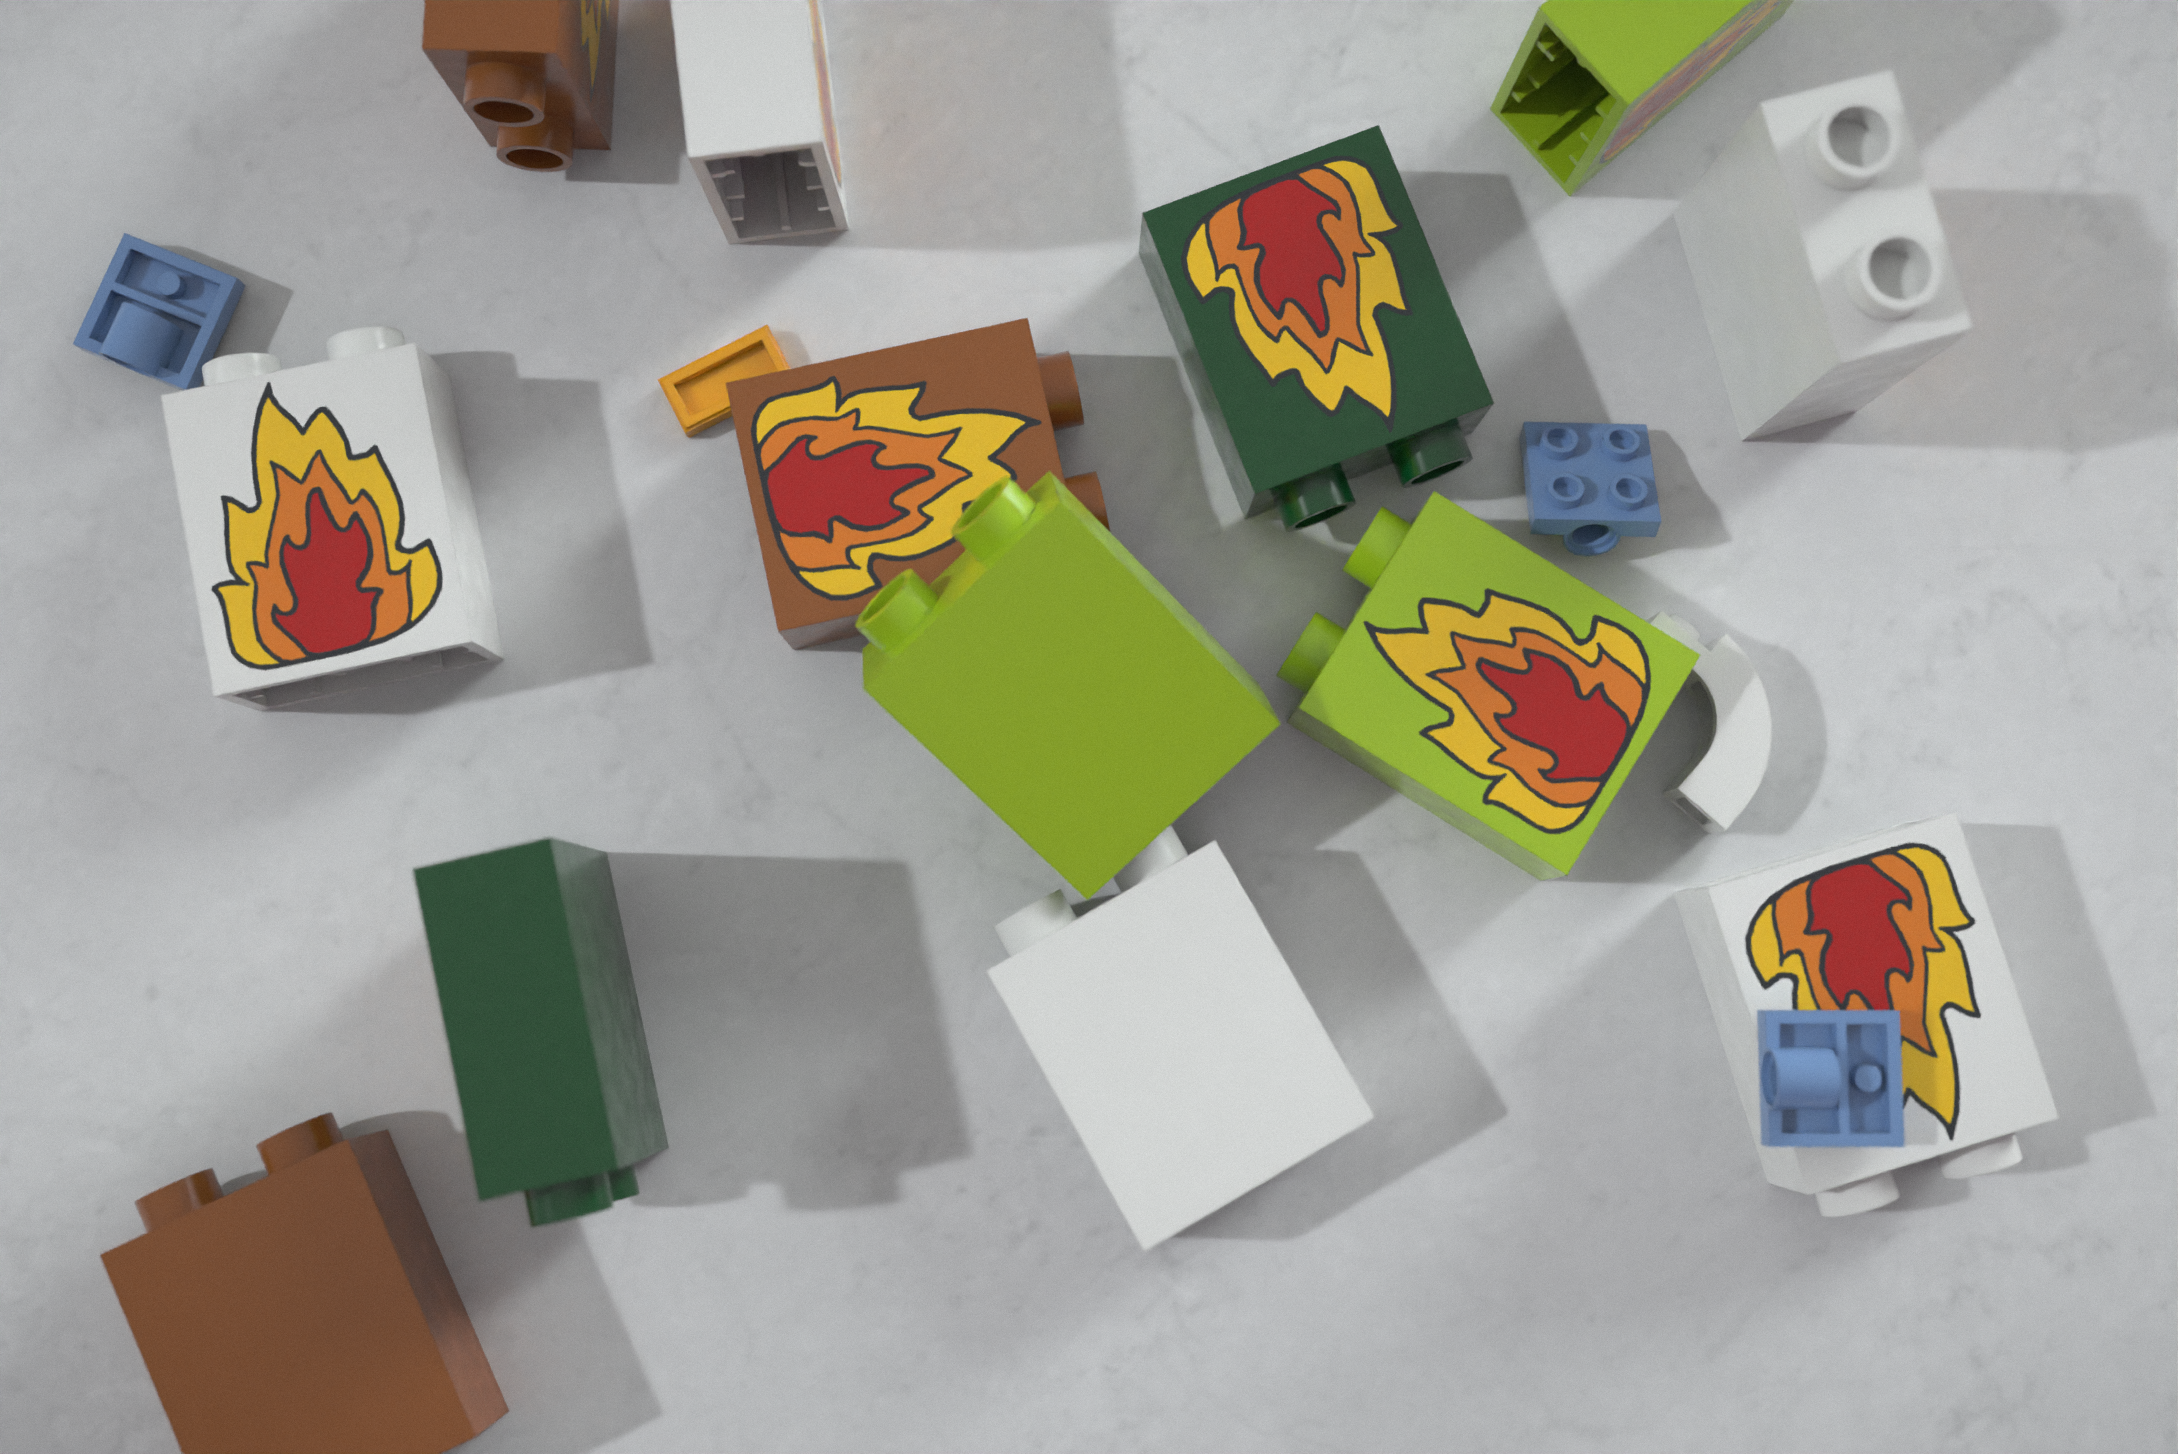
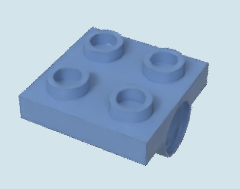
M124 233L73 345L87 353L179 390L198 388L203 380L202 366L213 359L246 285L234 276Z
M1523 423L1519 438L1530 534L1562 535L1563 544L1567 551L1585 557L1597 556L1616 547L1621 536L1656 537L1661 524V516L1647 424Z
M1757 1010L1761 1145L1767 1147H1905L1900 1010Z

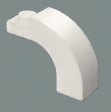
M1660 611L1646 621L1701 655L1683 684L1692 696L1698 712L1699 737L1690 760L1662 794L1708 834L1726 831L1754 797L1767 768L1772 741V719L1768 698L1759 674L1752 662L1727 633L1710 641L1704 647L1698 642L1701 638L1699 632L1687 620L1676 614L1668 616L1663 611Z

